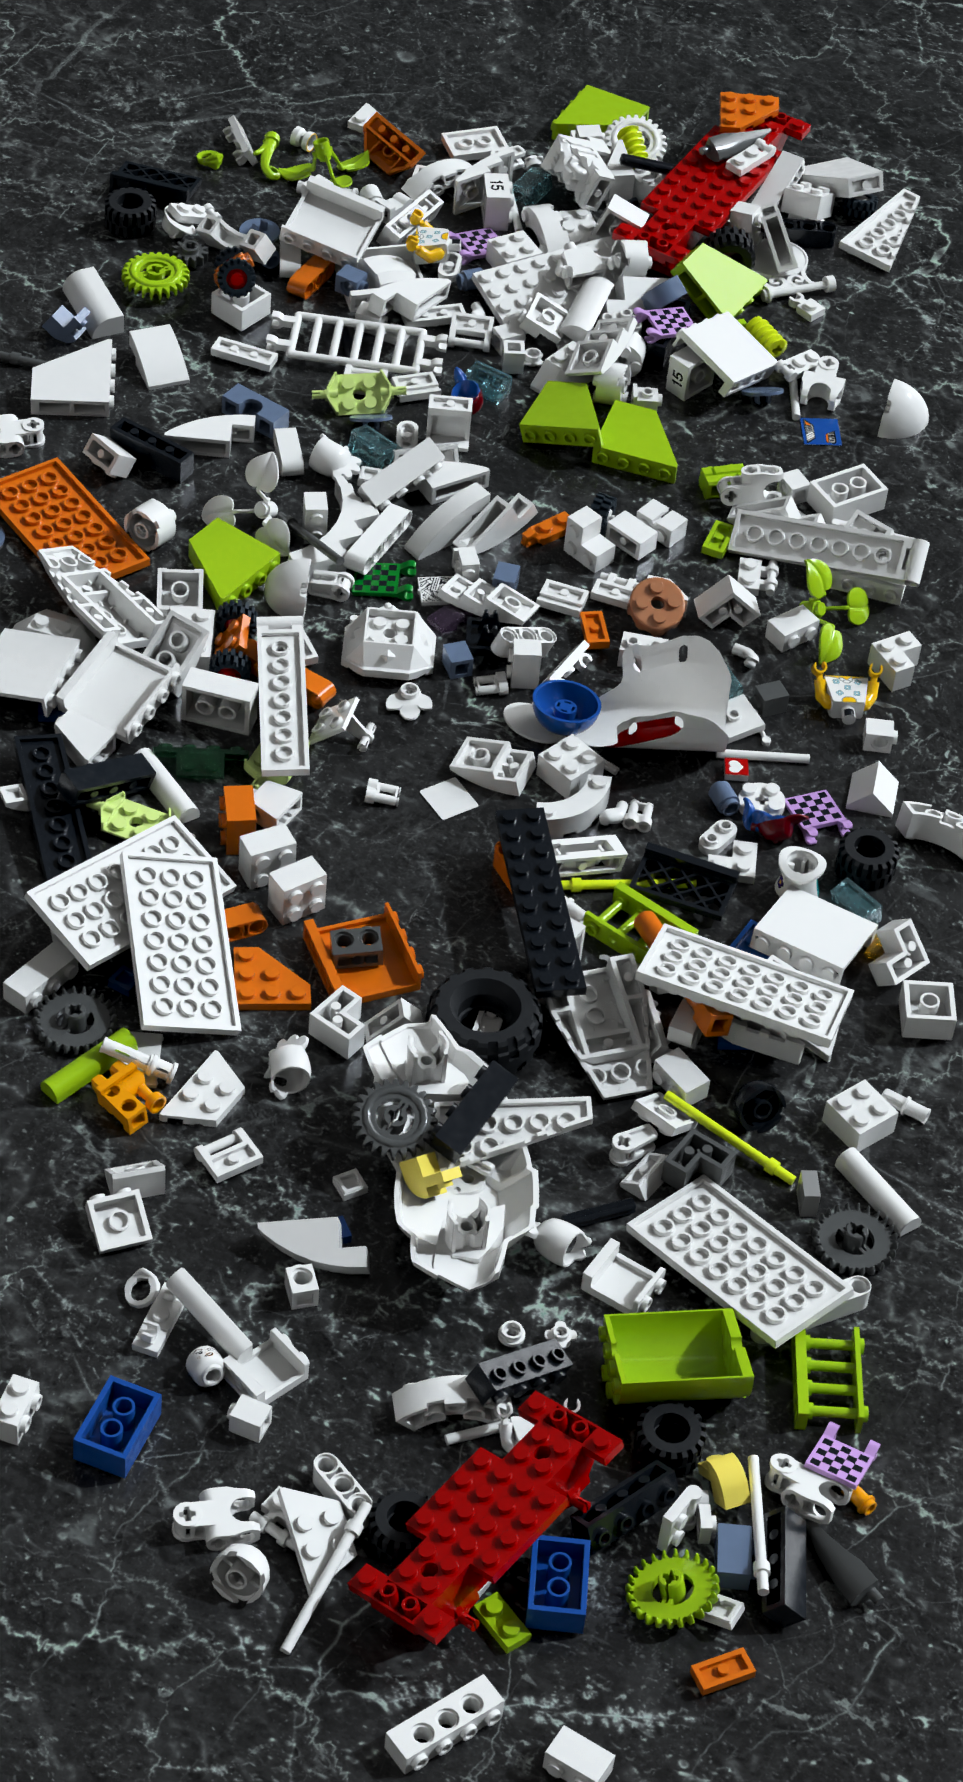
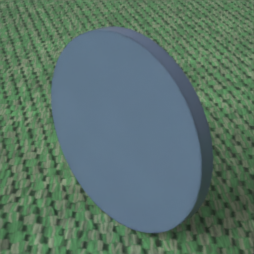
M263 218L247 220L239 228V232L247 234L250 229L265 233L272 243L280 236L278 225Z
M754 387L743 389L741 393L746 396H754L756 404H760V396H766L765 402L770 404L771 396L784 393V389L779 387Z
M360 414L349 417L350 421L363 422V429L365 431L369 430L368 422H374V429L379 430L381 421L393 419L392 415Z

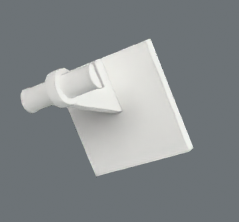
M354 697L349 700H342L333 707L324 708L319 713V719L312 728V734L308 741L312 745L346 730L360 739L357 748L359 751L365 752L368 745L373 742V734L377 727L374 723L370 722L365 728L353 715L359 699Z

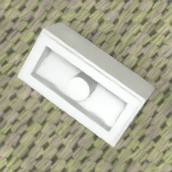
M648 1152L619 1183L620 1187L641 1200H648L664 1182L661 1180L664 1160L668 1155Z

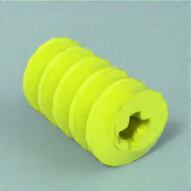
M631 125L620 129L617 138L618 140H623L627 153L648 158L646 146L643 145L642 132L638 131L639 127Z
M757 316L746 324L745 329L774 358L784 353L788 345L787 341L778 334V331L766 319Z

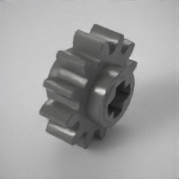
M185 239L183 243L177 241V246H173L172 256L181 259L187 265V268L193 267L195 269L197 265L204 266V262L208 261V247L204 246V242H196V239Z

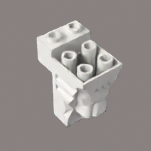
M558 134L540 165L542 169L557 176L559 182L565 183L567 190L574 191L576 203H578L580 208L596 212L615 181L614 176L606 166L612 153L602 139L587 136L584 140Z

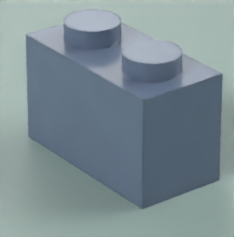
M718 1523L714 1542V1567L720 1581L718 1585L720 1588L748 1591L750 1580L756 1579L753 1575L754 1562H752V1555H755L752 1526Z

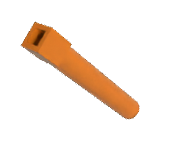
M644 911L635 918L634 928L650 949L663 924L654 912ZM685 998L694 1011V1022L705 1037L728 1036L734 1017L733 1014L721 1012L714 1007L695 1003Z

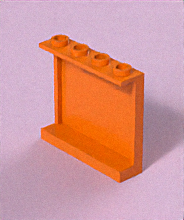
M389 902L385 903L384 913L320 928H317L314 919L304 921L303 939L329 996L342 985L362 997V1003L420 990L421 979H424L423 967L421 964H417L414 948L412 946L409 947L406 931L400 928L397 912L392 911ZM364 926H380L383 965L345 969L335 968L330 948V931L341 928L354 929Z

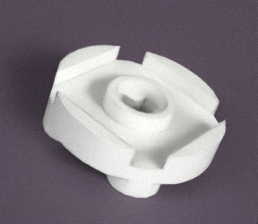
M745 783L738 796L740 800L739 811L742 815L745 807L744 797L750 799L757 810L767 812L772 816L783 814L785 797L777 784Z

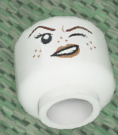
M208 1345L200 1346L194 1349L186 1360L187 1371L199 1386H214L226 1374L227 1368L223 1358L214 1347Z

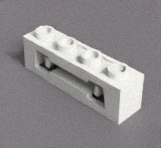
M430 189L427 190L388 222L376 241L381 246L404 244L408 236H414L417 227H420L410 223V217L414 209L421 210L424 214L421 220H426L429 223L436 217L444 201Z
M616 835L552 840L557 863H562L559 868L560 877L621 872L628 856ZM600 861H602V863L605 865L595 867V864L598 865Z

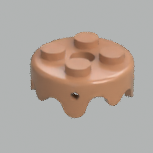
M659 577L648 578L637 584L631 592L627 604V614L631 615L635 626L640 630L651 633L654 637H660L667 631L676 628L685 612V599L681 590L670 580ZM659 600L662 602L663 608L656 609L652 606L651 602Z

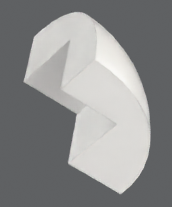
M894 379L877 437L902 439L914 436L925 429L929 421V413L924 399L914 388L900 380Z
M301 558L283 562L276 566L267 576L264 596L268 605L281 616H303L304 621L311 559Z

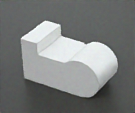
M397 192L388 200L382 198L377 201L378 204L385 206L382 222L385 224L390 222L412 204L414 200L401 192Z

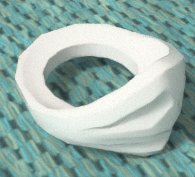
M145 1268L138 1269L126 1282L124 1289L125 1299L130 1306L137 1309L148 1307L154 1302L160 1291L158 1278ZM139 1281H148L151 1286L149 1295L143 1300H134L131 1296L133 1286Z

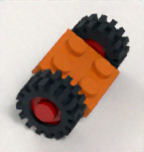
M233 246V248L226 247L225 250L222 249L214 261L216 273L213 274L215 283L229 297L240 298L243 295L244 297L247 296V293H251L256 279L254 269L252 268L254 267L252 257L248 252H245L242 248H237V246Z
M230 600V604L226 601L223 603V606L220 605L218 607L215 621L218 635L214 641L215 652L210 659V672L250 681L251 660H248L247 655L243 656V652L247 649L248 638L251 639L253 634L255 635L256 617L258 613L253 605L249 607L248 602L242 604V600H238V603Z

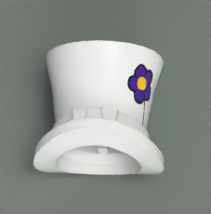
M789 846L782 849L778 859L781 874L775 882V891L778 896L781 897L789 886L792 885L818 897V878L825 872L827 865L824 857L812 850L797 846Z

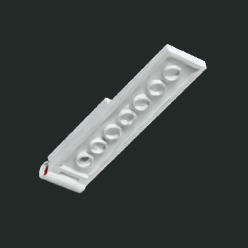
M738 509L727 550L729 553L806 566L805 559H818L826 563L831 569L901 586L918 587L930 543L923 539H913Z
M303 616L256 617L262 777L310 775Z

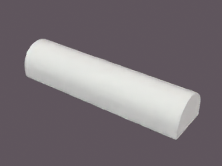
M142 748L138 750L135 754L142 753L156 771L155 778L149 789L167 812L168 808H171V817L175 815L182 824L199 818V809L151 749Z
M848 1148L840 1154L836 1160L835 1167L876 1212L880 1211V1216L883 1219L888 1217L887 1224L889 1226L894 1225V1231L899 1237L920 1227L921 1219L856 1148Z
M184 1268L177 1270L168 1279L166 1287L228 1355L231 1354L240 1364L251 1358L253 1343Z

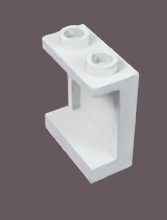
M430 394L426 438L430 437L435 445L457 443L458 452H468L473 398Z
M610 1238L583 1272L580 1289L622 1313L646 1312L651 1306L654 1295L661 1294L666 1285V1280H664L666 1269L660 1267L654 1273L620 1254V1242Z
M273 1328L270 1330L269 1340L253 1349L252 1357L244 1363L240 1364L231 1354L224 1358L223 1361L227 1369L223 1378L240 1396L244 1394L263 1403L270 1404L308 1379L310 1363L307 1356L303 1352H299L292 1345L291 1340L286 1334H281L277 1328Z

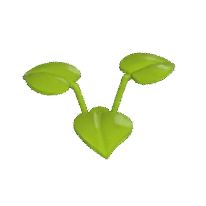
M326 137L318 138L313 141L315 151L312 152V164L306 163L290 168H279V171L284 179L298 181L309 177L311 172L316 170V161L319 159L320 162H326L331 176L330 181L333 182V185L346 188L352 185V178L348 175L335 178L329 161L331 155L337 163L338 170L352 172L369 165V151L367 149L365 152L340 163L332 146H330L329 139Z
M805 559L807 587L812 598H809V601H802L799 606L803 604L820 620L819 623L823 624L819 634L818 653L819 665H821L823 661L828 663L836 660L841 655L843 641L841 633L835 630V625L820 618L826 611L848 610L849 622L854 625H861L868 619L870 612L867 594L862 588L853 587L847 594L848 606L826 607L819 599L825 597V590H829L832 586L831 570L821 560Z

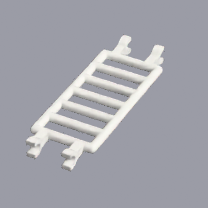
M274 310L272 312L273 321L271 328L280 329L287 327L291 328L289 340L279 339L275 335L267 334L266 350L284 351L286 356L292 359L342 366L350 364L357 368L378 371L385 369L388 372L407 375L420 373V371H433V374L436 376H441L443 358H434L432 360L422 358L425 347L435 348L437 351L446 353L447 334L432 336L427 335V330L423 328L301 311L296 312L294 316L284 315ZM302 320L314 322L308 352L295 350ZM323 323L335 325L329 355L316 353ZM343 326L356 328L349 358L337 356ZM364 329L377 331L370 361L358 359ZM385 332L397 333L391 364L379 362ZM406 335L418 336L412 367L400 365Z

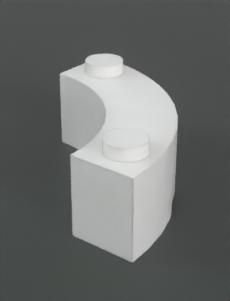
M444 159L434 162L407 179L401 189L414 201L429 189L437 196H440L447 188L453 187L455 189V180L472 165L461 159Z
M552 204L525 206L521 212L522 220L525 222L526 227H530L535 232L540 244L539 249L543 254L563 249L564 245L570 242L567 231H563L561 227L563 219L558 211L553 210L554 206Z
M588 774L585 785L575 795L556 802H537L536 808L544 807L551 840L561 839L564 834L572 832L578 834L592 826V822L607 807L612 777Z
M903 801L895 826L905 838L919 839L937 844L955 853L963 860L962 815L950 810H946L943 813L931 809L932 805Z
M468 1375L441 1376L416 1383H408L392 1393L396 1422L413 1431L435 1422L444 1421L446 1415L463 1414L464 1419L482 1421L487 1424L498 1422L500 1419L493 1412L495 1403L482 1406L465 1380ZM508 1397L499 1404L501 1414L505 1415L507 1413L506 1402L511 1403V1397Z

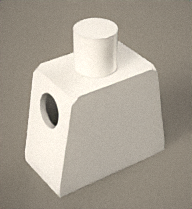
M266 781L258 790L253 788L256 823L265 829L284 823L287 825L302 810L303 792L272 781Z

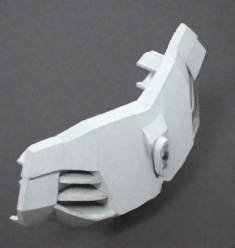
M431 1014L429 1021L426 1023L404 1024L383 1036L382 1034L363 1046L368 1064L374 1075V1082H378L382 1086L384 1079H388L390 1084H393L394 1079L397 1078L401 1085L405 1080L409 1081L410 1088L413 1085H418L417 1092L425 1091L427 1094L424 1099L433 1100L430 1108H434V1102L462 1101L461 1093L468 1084L474 1086L477 1082V1079L474 1077L483 1065L488 1068V1065L473 1051L460 1047L439 1018ZM399 1102L385 1103L377 1110L376 1121L381 1129V1121L385 1109L391 1105H398ZM409 1108L406 1110L407 1121L405 1127L399 1135L408 1132L414 1124V1116ZM401 1109L399 1110L397 1118L394 1119L392 1122L398 1120ZM424 1142L425 1150L423 1152L416 1147L417 1153L415 1157L434 1151L437 1157V1151L426 1142ZM527 1146L486 1159L495 1165V1170L490 1177L484 1176L470 1167L468 1169L461 1167L462 1177L453 1179V1185L446 1187V1193L426 1199L414 1195L407 1187L399 1162L403 1161L400 1153H397L395 1160L392 1161L390 1152H387V1156L396 1170L394 1187L396 1221L402 1232L410 1238V1253L413 1265L436 1280L439 1277L467 1292L482 1288L499 1279L506 1250L535 1227L536 1209L539 1208L538 1170L532 1167ZM407 1151V1156L405 1160L412 1159L415 1157H412L411 1153Z

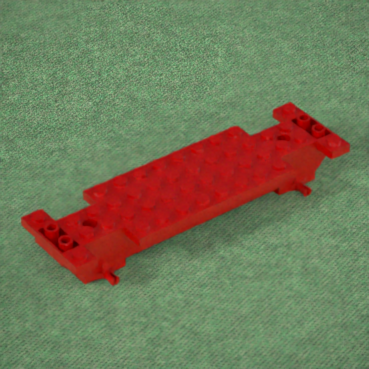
M778 112V116L774 118L768 117L764 123L754 128L751 126L746 128L745 132L771 128V132L763 140H765L767 145L775 146L776 152L773 157L741 177L725 168L726 161L732 157L714 162L706 155H700L699 148L706 145L709 137L722 134L720 133V126L715 125L641 202L640 209L654 214L641 229L622 222L612 232V239L646 240L649 256L652 257L651 269L672 277L670 271L692 250L704 235L709 237L711 232L715 233L716 229H721L730 219V210L738 201L746 202L765 181L782 153L781 151L788 136L802 141L810 132L811 125L800 119L790 117L785 113Z

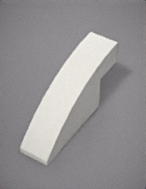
M773 201L762 205L761 214L763 217H761V221L778 273L781 274L798 268L777 202Z
M622 276L615 282L616 300H606L599 314V320L602 319L604 313L621 311L625 308L632 311L636 307L646 310L641 299L644 296L643 294L670 278Z
M415 278L390 283L371 293L367 309L379 317L393 309L413 322L448 297L452 281L444 278Z
M222 415L198 419L165 432L164 437L194 452V455L229 458L232 441L254 443L256 415Z
M443 461V467L434 474L429 472L424 476L426 479L416 487L414 484L408 487L407 493L419 489L429 503L433 505L448 500L475 482L479 483L483 488H487L489 486L490 470L487 467L469 463Z
M477 482L459 491L439 506L418 527L405 544L404 549L419 561L452 545V542L471 523L472 515L481 512L490 503V493Z
M520 493L509 503L497 495L452 543L457 548L475 546L477 554L485 552L518 532L538 511L535 505Z
M792 495L733 505L727 517L728 522L734 525L738 509L825 523L821 513L801 516Z
M685 998L680 1003L669 1025L667 1040L695 1049L702 1032L694 1022V1011Z
M338 1217L258 1223L261 1235L268 1242L297 1261L305 1264L312 1263L313 1267L330 1272L370 1274L369 1252L366 1246L342 1248L341 1223Z

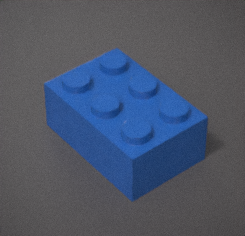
M110 1375L73 1439V1459L125 1479L161 1415L162 1394Z
M540 1535L531 1545L525 1617L526 1628L583 1634L587 1609L591 1540Z

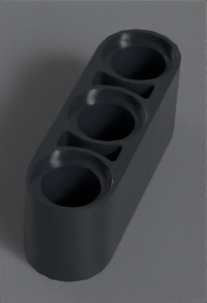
M791 218L783 219L790 242L799 247L828 249L834 246L837 233V225L835 223Z

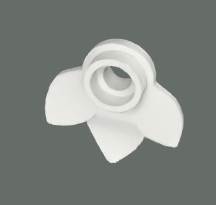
M407 682L401 686L398 693L391 694L387 698L386 709L399 710L403 719L412 721L418 718L420 710H432V700L429 696L421 694L418 685Z

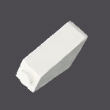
M68 710L55 721V734H62L66 754L78 767L89 763L105 761L116 750V732L71 710Z

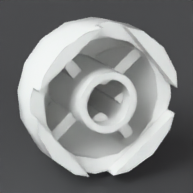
M244 1543L230 1545L218 1554L210 1567V1573L212 1572L214 1578L212 1581L214 1588L222 1597L234 1603H238V1599L248 1601L246 1604L254 1602L264 1592L270 1579V1568L264 1554L254 1546Z

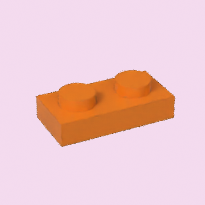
M580 612L579 620L584 640L590 645L587 649L609 648L610 639L603 612Z
M744 1647L699 1662L690 1667V1673L702 1696L754 1678L756 1675V1670Z

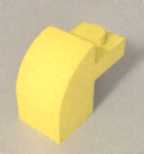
M435 1151L399 1162L404 1181L409 1190L414 1195L424 1199L446 1193V1187L453 1185L452 1180L462 1177L459 1166L441 1172Z
M734 1453L711 1455L706 1458V1461L697 1463L699 1474L711 1481L714 1503L725 1510H729L751 1502L744 1469Z

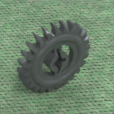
M74 985L71 994H68L64 987H62V996H58L56 991L53 990L52 1000L45 995L44 1005L42 1002H38V1009L34 1010V1032L39 1035V1040L45 1042L47 1047L54 1046V1051L59 1052L63 1049L64 1054H69L70 1051H73L74 1055L79 1054V1051L85 1053L102 1042L105 1037L112 1035L117 1029L116 1023L118 1018L115 1007H111V1000L108 999L104 1003L103 993L96 999L95 989L92 990L91 994L86 995L85 986H83L80 994H77ZM63 1014L64 1024L58 1027L57 1019ZM92 1017L94 1021L92 1027L84 1032L87 1027V1019Z
M397 1078L394 1079L393 1084H390L388 1079H384L382 1086L378 1082H374L373 1089L365 1087L364 1093L366 1095L359 1094L357 1097L359 1102L353 1104V1110L356 1112L352 1113L351 1119L358 1121L353 1123L352 1129H361L357 1132L356 1139L365 1137L362 1147L365 1148L367 1145L372 1144V1155L380 1149L381 1159L385 1157L387 1152H390L392 1161L395 1160L397 1153H400L404 1161L407 1151L411 1153L412 1157H415L417 1153L416 1147L423 1152L425 1150L424 1142L430 1144L432 1137L429 1134L438 1123V1119L433 1117L436 1115L437 1110L430 1108L433 1100L424 1099L427 1093L425 1091L418 1093V1085H413L410 1088L409 1081L407 1080L402 1085L399 1084ZM399 1102L398 1105H391L385 1109L381 1121V1129L376 1121L377 1110L385 1103ZM409 1108L414 1116V1124L408 1132L399 1135L405 1127L407 1121L406 1110ZM401 1109L398 1120L392 1122L394 1119L397 1118L399 1110Z
M847 1202L844 1211L840 1209L839 1204H836L834 1213L831 1212L829 1207L825 1213L826 1217H824L823 1213H820L818 1220L814 1222V1229L811 1232L813 1238L812 1245L816 1248L815 1253L822 1256L821 1261L823 1263L830 1262L829 1268L834 1269L837 1267L839 1268L838 1272L841 1274L848 1271L849 1276H853L854 1273L864 1276L865 1272L869 1275H874L875 1270L878 1272L883 1271L884 1266H889L891 1260L896 1257V1250L898 1249V1242L896 1240L898 1235L897 1233L891 1235L894 1230L893 1224L886 1227L888 1217L878 1221L880 1216L879 1210L871 1216L870 1206L864 1212H861L860 1203H857L854 1211H852L849 1207V1202ZM837 1234L843 1238L841 1244L844 1250L836 1243L835 1237ZM868 1235L873 1242L872 1249L866 1245Z

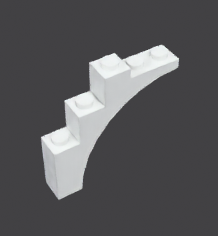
M344 476L335 477L334 495L340 505L341 513L331 530L319 540L345 558L347 551L378 518L379 512L377 509H374L370 501L362 502L361 498L355 494L352 484L348 483ZM312 545L290 552L288 555V561L301 558L311 559L309 581L312 579L314 570L346 572L343 564L337 565Z

